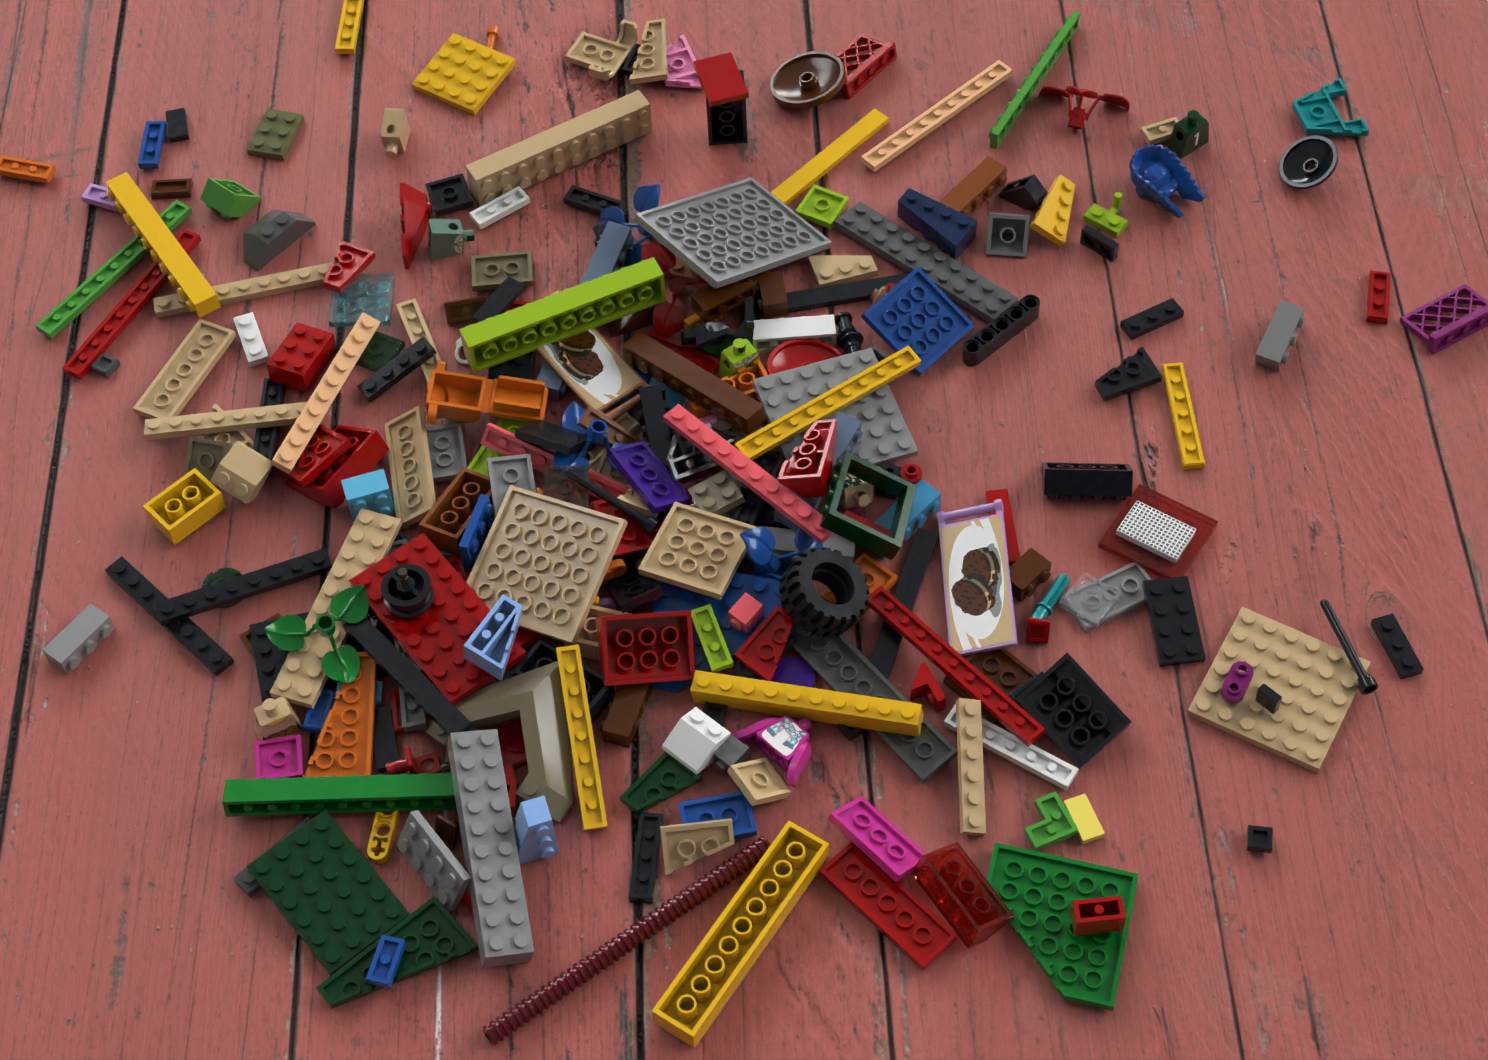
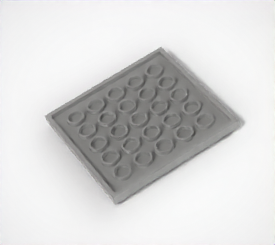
M868 348L753 379L752 385L760 403L764 405L765 416L770 424L875 365L878 361L873 349ZM888 384L840 410V412L862 422L861 431L863 435L858 443L853 444L851 454L876 466H881V463L888 464L918 454V449ZM837 413L824 420L834 419ZM809 429L778 446L782 456H785V460H790L793 456V449L802 444L804 441L803 436Z

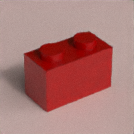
M1122 895L1072 900L1070 917L1074 936L1123 931L1126 914Z

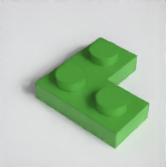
M1056 791L1035 799L1034 805L1043 821L1024 828V834L1034 851H1039L1078 834L1077 826Z

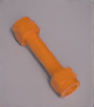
M490 25L487 29L488 41L486 47L494 48L495 40L499 38L500 29L498 26Z

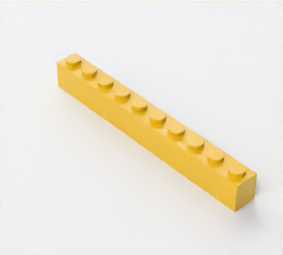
M125 172L106 181L108 187L106 194L111 202L115 201L114 204L119 213H124L123 217L128 225L132 224L134 234L137 238H142L140 240L146 250L150 249L149 253L154 262H159L158 265L164 275L168 274L167 278L172 287H177L176 290L182 300L186 299V305L190 312H195L201 318L220 308L217 294L130 175Z
M695 670L690 689L694 703L705 704V702L727 705L728 708L798 719L806 717L811 721L842 724L850 727L915 737L920 736L924 717L922 704L699 670Z

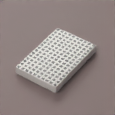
M1138 500L1116 530V535L1173 563L1177 562L1196 533L1195 528Z

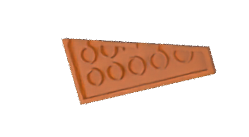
M357 652L360 658V669L356 679L350 684L342 683L340 690L337 691L332 710L330 709L318 737L316 749L313 756L310 757L309 766L302 777L372 775L377 663L366 652Z

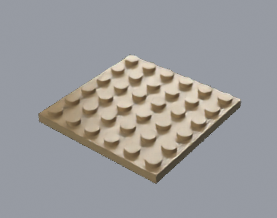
M510 485L466 583L490 610L503 594L522 605L520 628L575 645L628 522L625 519Z
M1242 607L1187 711V715L1318 773L1358 691V676L1344 650ZM1358 657L1367 672L1371 662ZM1235 662H1246L1252 666L1254 674L1245 696L1237 704L1227 703L1221 697V688L1226 676ZM1263 683L1282 696L1279 709L1274 714L1255 701L1258 688Z

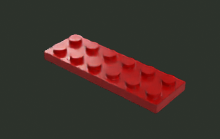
M852 841L819 869L820 876L922 971L957 940L958 935L903 884L899 881L895 882Z

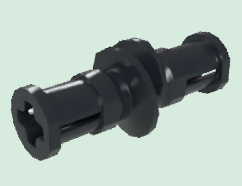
M848 312L837 314L834 319L836 326L839 328V333L836 337L838 346L845 349L847 354L860 351L864 338L852 325V315Z

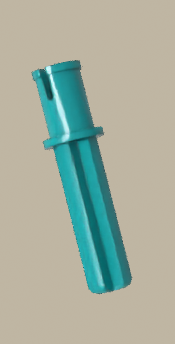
M1066 574L1058 575L1042 601L1036 604V609L1030 618L1046 619L1047 616L1052 614V608L1070 583V578Z

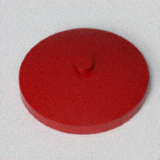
M793 339L774 348L768 357L766 372L768 375L842 356L843 354L837 348L823 341Z

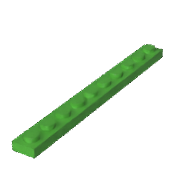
M1073 11L1070 17H1066L1062 29H1058L1055 39L1049 42L1047 51L1041 54L1039 62L1033 66L1030 76L1024 79L1022 88L1016 91L1013 101L1007 104L1005 113L1000 114L996 126H993L989 132L990 147L998 148L1079 28L1080 13Z
M176 199L159 216L172 232L192 214V210L189 206ZM136 236L132 238L35 325L37 330L50 339H53L150 251V249L146 250L140 240L142 238H137Z

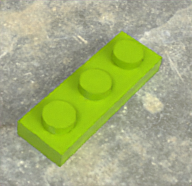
M711 604L691 610L692 622L712 673L733 667V660Z

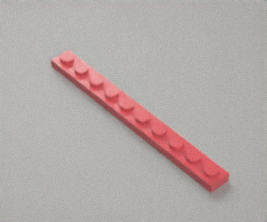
M677 404L663 416V421L817 542L822 544L834 534L820 526L823 515L786 486L780 484L777 479L680 404Z

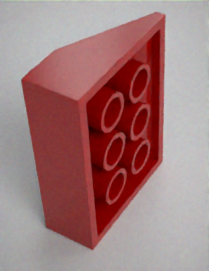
M338 425L333 431L348 438L352 443L347 452L337 458L327 470L320 473L314 482L306 487L290 478L287 479L285 485L323 506L337 508L346 498L341 480L371 472V469L384 458V455L389 450V447L377 430Z
M690 610L596 616L597 642L604 686L693 680L695 667Z

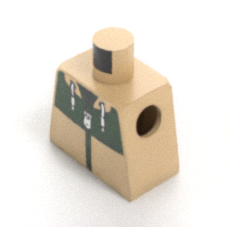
M847 473L838 504L844 508H851L859 505L864 507L872 503L873 485Z

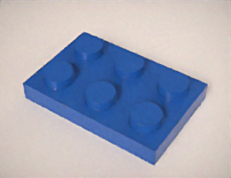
M480 494L459 544L464 572L471 573L495 520L492 514L493 505L490 504L489 495Z
M741 791L678 803L682 824L732 818L734 840L757 835L752 806Z

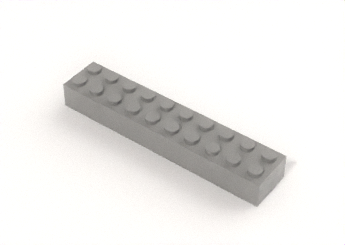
M497 729L450 733L447 749L466 871L471 877L469 890L481 967L528 963L531 961L535 951Z

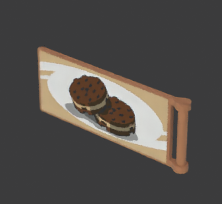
M556 289L550 292L549 294L545 295L544 297L556 294L561 291L559 289ZM596 328L536 348L538 354L587 407L595 408L611 420L641 403L640 394L607 414L602 411L632 394L639 387L650 386Z

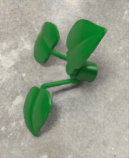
M364 585L353 586L336 594L330 603V611L334 615H320L316 619V624H313L312 628L305 632V621L297 615H285L265 627L269 640L276 647L287 652L302 649L305 644L304 637H308L315 630L321 636L329 637L334 651L327 652L324 655L321 663L322 670L328 678L350 684L359 673L360 658L355 648L351 645H343L339 649L337 648L333 638L336 630L335 621H341L343 618L348 624H356L365 619L369 611L366 587Z

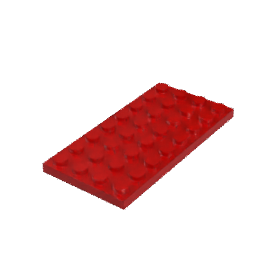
M424 533L349 580L352 587L359 585L366 587L368 604L371 611L428 680L453 705L495 678L463 658L464 644L490 612V609ZM402 564H415L424 568L430 576L434 590V600L430 608L422 615L412 619L393 615L387 609L381 592V582L385 574L392 568ZM514 640L505 671L527 657L526 651L516 640Z

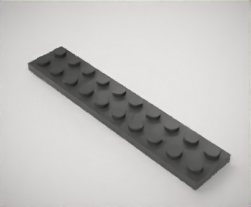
M858 202L834 222L835 228L906 272L910 273L919 266L948 298L989 323L1014 305L1019 299L862 202Z
M794 624L791 633L797 637V641L791 648L814 669L815 673L833 691L909 702L843 634L829 638L823 637L822 634L818 637L812 635L810 631L806 633L801 630L802 627L800 625ZM923 717L919 737L872 730L922 783L926 782L958 755L957 749L925 717Z

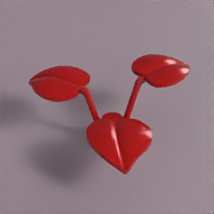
M1044 86L1038 95L1067 97L1069 105V121L1067 126L1076 130H1083L1085 120L1088 121L1089 115L1099 100L1122 106L1127 111L1130 109V102L1122 96L1113 94L1098 95L1094 91L1080 89L1075 86H1067L1066 90ZM1074 95H1079L1078 106L1072 110V98ZM1083 97L1095 99L1087 113H1085V109L1081 108Z
M655 243L644 244L642 246L641 261L654 257L663 274L667 273L670 279L669 289L673 292L671 304L664 301L657 304L653 310L654 328L658 335L667 338L679 332L685 325L684 319L687 318L682 307L674 306L676 295L682 293L687 285L699 283V289L711 285L697 273V280L685 282L681 277L674 278L669 269L676 265L675 255L663 245Z

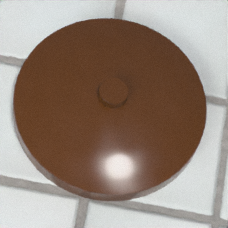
M811 51L796 55L783 62L773 73L770 80L773 98L780 105L791 109H806L820 105L834 97L844 85L846 79L844 65L836 55L829 52Z

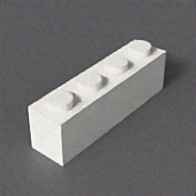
M834 314L753 320V346L758 352H772L778 345L793 339H815L836 347Z

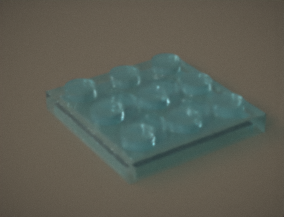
M394 273L360 274L341 294L332 291L328 319L329 327L354 326L362 312L380 321L379 326L391 325L395 286Z

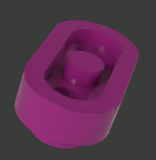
M1239 661L1231 666L1221 688V697L1225 702L1237 704L1243 700L1254 674L1250 664Z

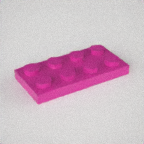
M862 796L830 813L828 820L895 882L925 865L929 859V856Z

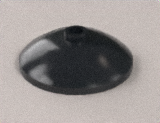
M1319 135L1307 136L1295 141L1285 150L1281 157L1279 171L1282 179L1286 184L1296 189H1309L1320 185L1336 169L1338 163L1337 148L1330 139Z

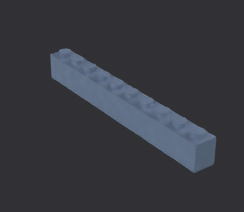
M608 221L580 284L620 270L621 263L624 264L627 257L626 251L632 247L634 241L631 227ZM545 361L536 381L545 382V387L548 388L547 398L560 401L562 395H566L569 386Z

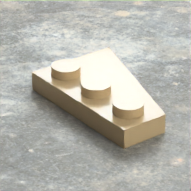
M871 255L808 256V263L818 287L849 283L878 275V269Z
M732 818L660 826L665 875L735 844Z

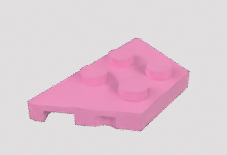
M681 35L679 41L674 45L671 43L667 45L668 79L663 81L667 87L703 89L693 61L697 60L685 36Z

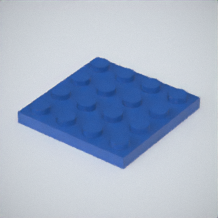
M919 266L861 316L895 353L908 345L921 359V364L912 369L918 377L975 326Z

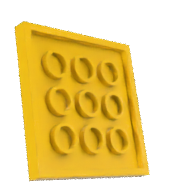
M453 33L411 85L416 91L475 116L516 65V60L513 57Z

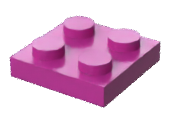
M300 734L254 741L256 779L298 778L304 775L303 746Z

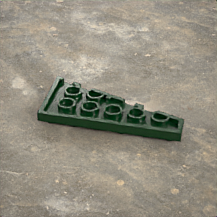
M435 896L384 934L406 941V946L392 985L479 950L477 943ZM380 938L316 987L319 994L332 1009L385 988L366 982V976Z

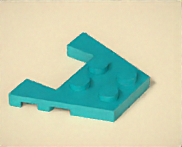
M1341 78L1335 79L1334 83L1330 85L1325 84L1321 87V90L1315 93L1310 92L1293 101L1292 109L1305 134L1369 135L1370 130L1363 118L1343 122L1331 98L1346 95L1347 88Z

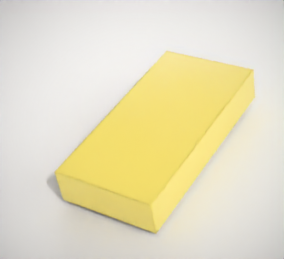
M1086 794L1063 801L1065 808L1078 828L1077 835L1082 845L1104 838L1105 832Z

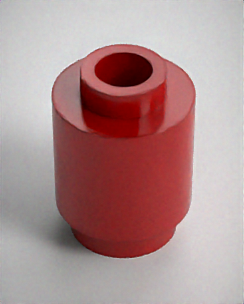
M916 464L904 465L900 471V478L916 484L922 479V470Z

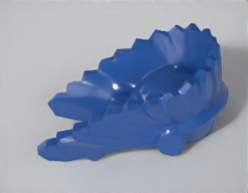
M1150 144L1148 147L1138 148L1129 163L1130 178L1133 184L1136 185V193L1139 196H1147L1153 199L1175 217L1181 218L1184 214L1168 198L1174 192L1178 191L1182 199L1201 202L1206 198L1204 193L1200 192L1201 187L1195 184L1196 180L1191 178V172L1187 170L1185 165L1181 164V159L1177 158L1176 153L1171 152L1168 147L1164 148L1161 144L1157 146Z

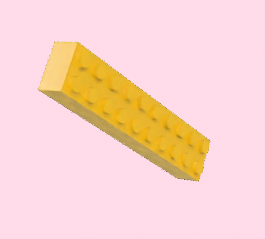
M788 820L653 1008V1023L693 1048L697 1046L813 881L819 869L822 868L829 858V843Z

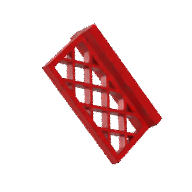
M860 34L836 55L844 63L846 73L844 85L840 89L843 92V97L846 99L852 98L897 58L895 42L889 40L883 43ZM862 41L865 42V43H868V44H866V45L857 46V45H859ZM860 51H870L869 53L858 54ZM854 52H856V54H857V55L846 56L848 53H854ZM862 59H867L865 62H860V61H859V60H862ZM858 61V63L846 64V62ZM853 69H855L853 72H850V73L847 72V70H853Z

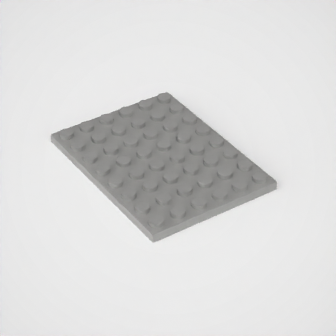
M752 177L637 213L634 219L643 229L715 289L829 249L832 241Z

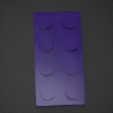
M645 441L608 450V458L653 514L670 510L674 502L684 505L689 504L691 498L679 483L673 480L671 473Z

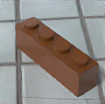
M988 156L939 202L970 216L975 209L977 210L981 207L987 198L992 197L996 189L1006 183L1007 167Z

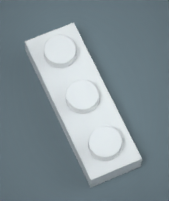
M518 186L469 213L470 219L481 230L528 205L530 197Z
M253 312L234 317L233 319L250 367L268 362L270 359Z

